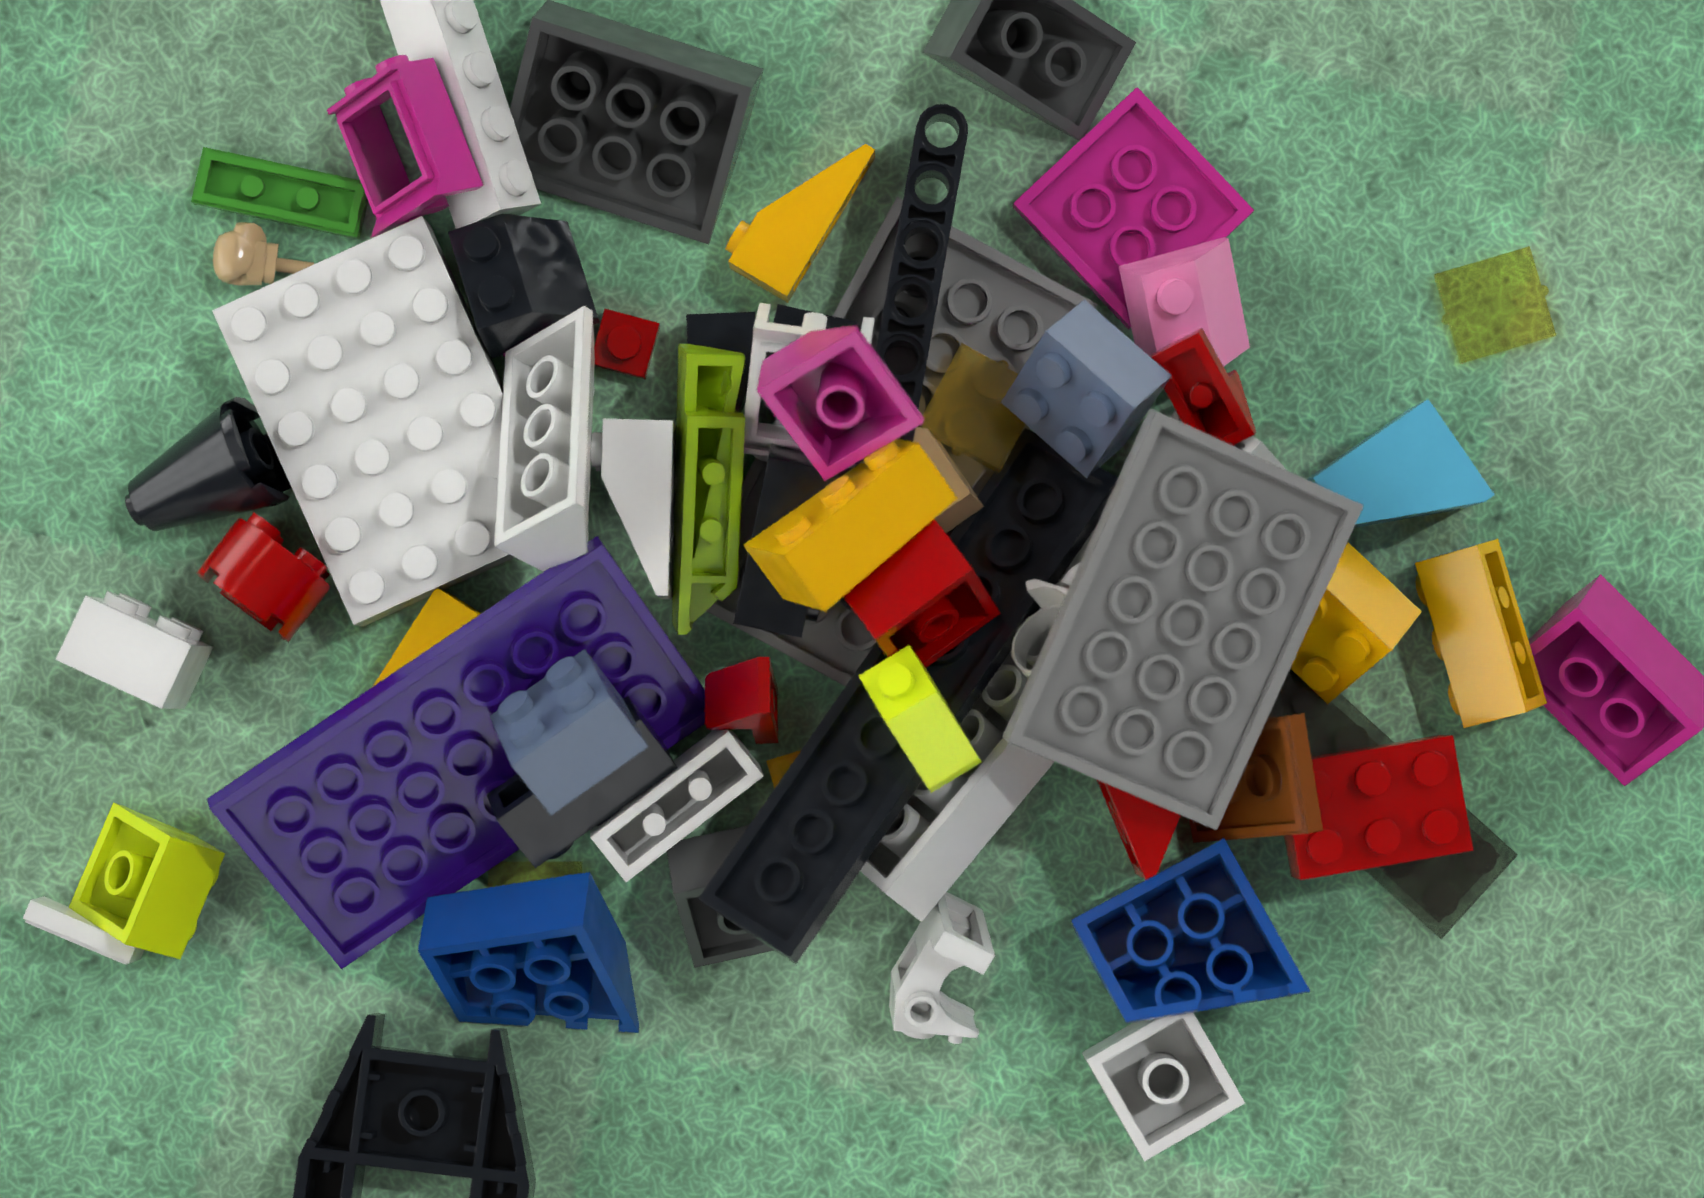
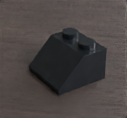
M500 214L448 231L477 330L492 359L504 355L509 349L583 306L593 311V325L600 323L567 221Z

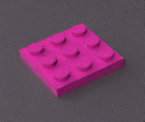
M1138 87L1012 205L1019 215L1128 330L1131 328L1119 266L1215 239L1227 238L1254 212V209Z

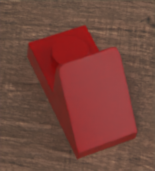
M1203 328L1150 355L1153 360L1172 375L1164 390L1184 424L1232 446L1256 434L1240 377L1236 370L1229 373L1226 372Z
M756 657L706 675L705 726L707 729H751L756 744L778 743V687L770 657Z

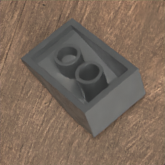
M951 0L923 53L962 78L1080 141L1088 132L1136 42L1073 0Z

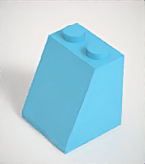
M1429 399L1408 409L1307 479L1364 505L1354 528L1464 509L1486 502L1494 496L1488 484Z

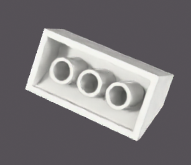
M585 306L505 352L494 547L543 572L548 568L574 560L587 553L595 350L593 311Z

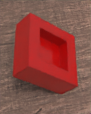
M604 309L594 346L595 366L646 380L661 326L660 323Z

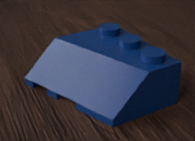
M1225 838L1071 920L1074 932L1127 1024L1310 993V989Z
M590 872L427 897L418 952L459 1022L528 1026L534 1020L535 1015H546L565 1020L566 1028L587 1030L588 1018L619 1020V1032L639 1033V1021L626 941Z

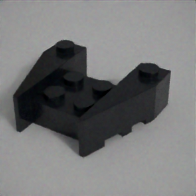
M368 1014L349 1052L350 1055L338 1080L322 1107L323 1111L298 1157L293 1198H361L365 1166L472 1178L469 1198H534L536 1177L507 1029L495 1028L491 1030L487 1059L383 1047L381 1044L385 1014Z

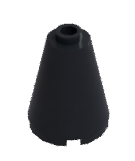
M235 397L226 401L130 480L128 484L129 494L125 496V504L132 519L140 526L145 525L152 531H160L272 507L287 501L290 496L283 492L292 487L268 434L263 435L254 421L260 418L256 407L245 398Z

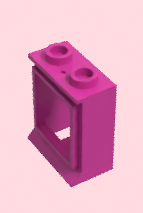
M407 55L388 58L375 66L377 74L371 78L362 79L348 85L344 89L346 96L327 109L328 115L336 114L337 123L372 212L376 216L377 220L371 237H376L420 216L444 210L449 206L446 196L478 190L484 186L434 58L409 61ZM391 97L422 173V176L412 183L409 182L380 105Z

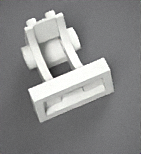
M946 892L925 919L920 922L891 971L889 1009L894 1031H901L905 1035L916 1039H929L935 1035L948 1036V1041L953 1044H961L963 1037H978L979 1030L975 1026L974 1010L949 998L940 989L944 979L953 970L966 966L984 975L994 959L995 953L982 909Z

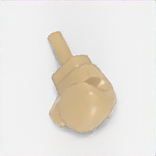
M250 222L237 223L233 231L219 235L213 252V266L217 277L221 281L232 285H262V282L272 284L274 283L275 272L294 274L314 265V263L277 258L279 244L267 243L266 235L262 228Z

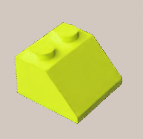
M113 802L69 908L125 945L181 960L188 941L196 931L197 920L209 891L218 879L220 865L226 853L194 835Z

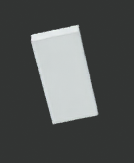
M45 896L30 900L23 916L25 922L125 965L141 959L144 952L143 949L123 944L68 906Z

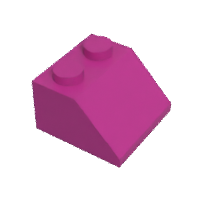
M857 326L810 331L762 361L757 392L824 481L924 423L922 414Z

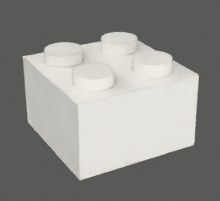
M107 591L104 598L84 597L55 660L161 709H185L213 647L200 641L203 630L174 617L169 619L159 616L156 621L148 617L151 606L120 593L117 595Z
M1194 1013L1132 1023L1082 1052L1144 1161L1245 1104Z

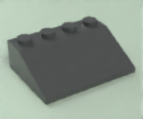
M547 0L531 19L510 106L536 189L709 244L750 121L764 69L552 0Z

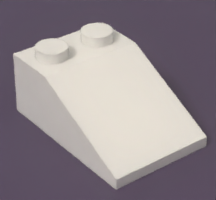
M603 418L602 432L592 433L591 466L595 467L596 471H601V478L656 596L661 599H672L676 425L673 420Z

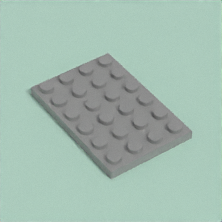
M1149 409L1002 738L1035 754L1217 830L1364 505L1158 411Z

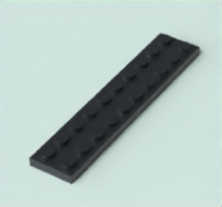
M1027 428L1022 431L977 496L984 507L957 525L949 537L973 568L1000 611L998 616L926 668L959 725L1012 650V642L1018 628L1029 616L1041 608L1027 591L1025 581L1037 579L1053 585L1058 583L1097 526L1118 480V477L1100 467L1086 478L1041 437ZM877 642L699 897L706 906L795 964L804 954L922 781L859 678V675L888 658Z

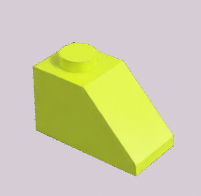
M910 645L859 675L884 721L931 793L982 762L927 669Z

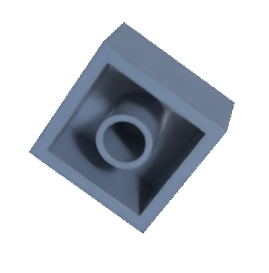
M1084 299L1045 331L1001 403L1083 476L1088 478L1126 444L1172 375Z
M585 649L574 657H566L556 662L548 670L546 677L526 691H517L508 696L500 704L498 711L490 716L511 766L550 815L559 811L648 748L623 698Z

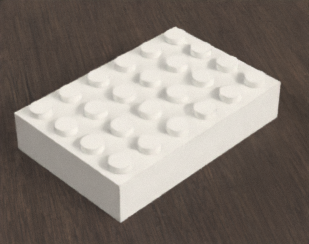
M423 216L212 310L353 625L364 627L430 597L437 588L448 589L515 558L494 547L504 386L432 227Z

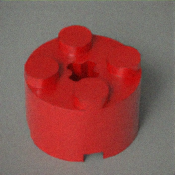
M253 512L247 521L241 518L236 520L196 571V574L206 583H209L212 577L216 575L217 578L213 583L222 589L220 591L222 596L270 631L278 623L281 624L282 627L278 633L283 640L289 642L330 590L331 586L325 581L330 574L326 571L327 566L305 549L299 547L293 555L281 545L284 542L280 537L281 532Z

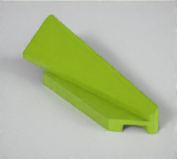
M683 343L678 345L672 624L678 635H687L693 629V623L717 600L723 601L737 588L746 418L743 413L734 412L745 363V355L740 352Z

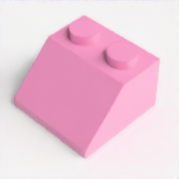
M1229 238L1215 239L1119 266L1134 343L1149 356L1200 328H1203L1223 367L1250 348Z

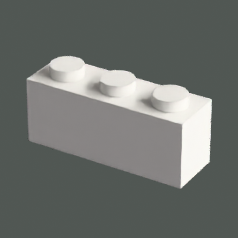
M733 730L711 731L674 760L678 767L676 770L627 803L609 820L590 830V838L625 882H628L764 777L760 764Z

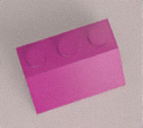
M1601 574L1566 601L1528 640L1547 704L1543 706L1624 786L1703 729L1704 676Z

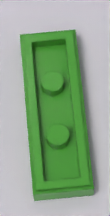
M203 147L191 202L194 205L360 240L368 199L361 181L357 179Z

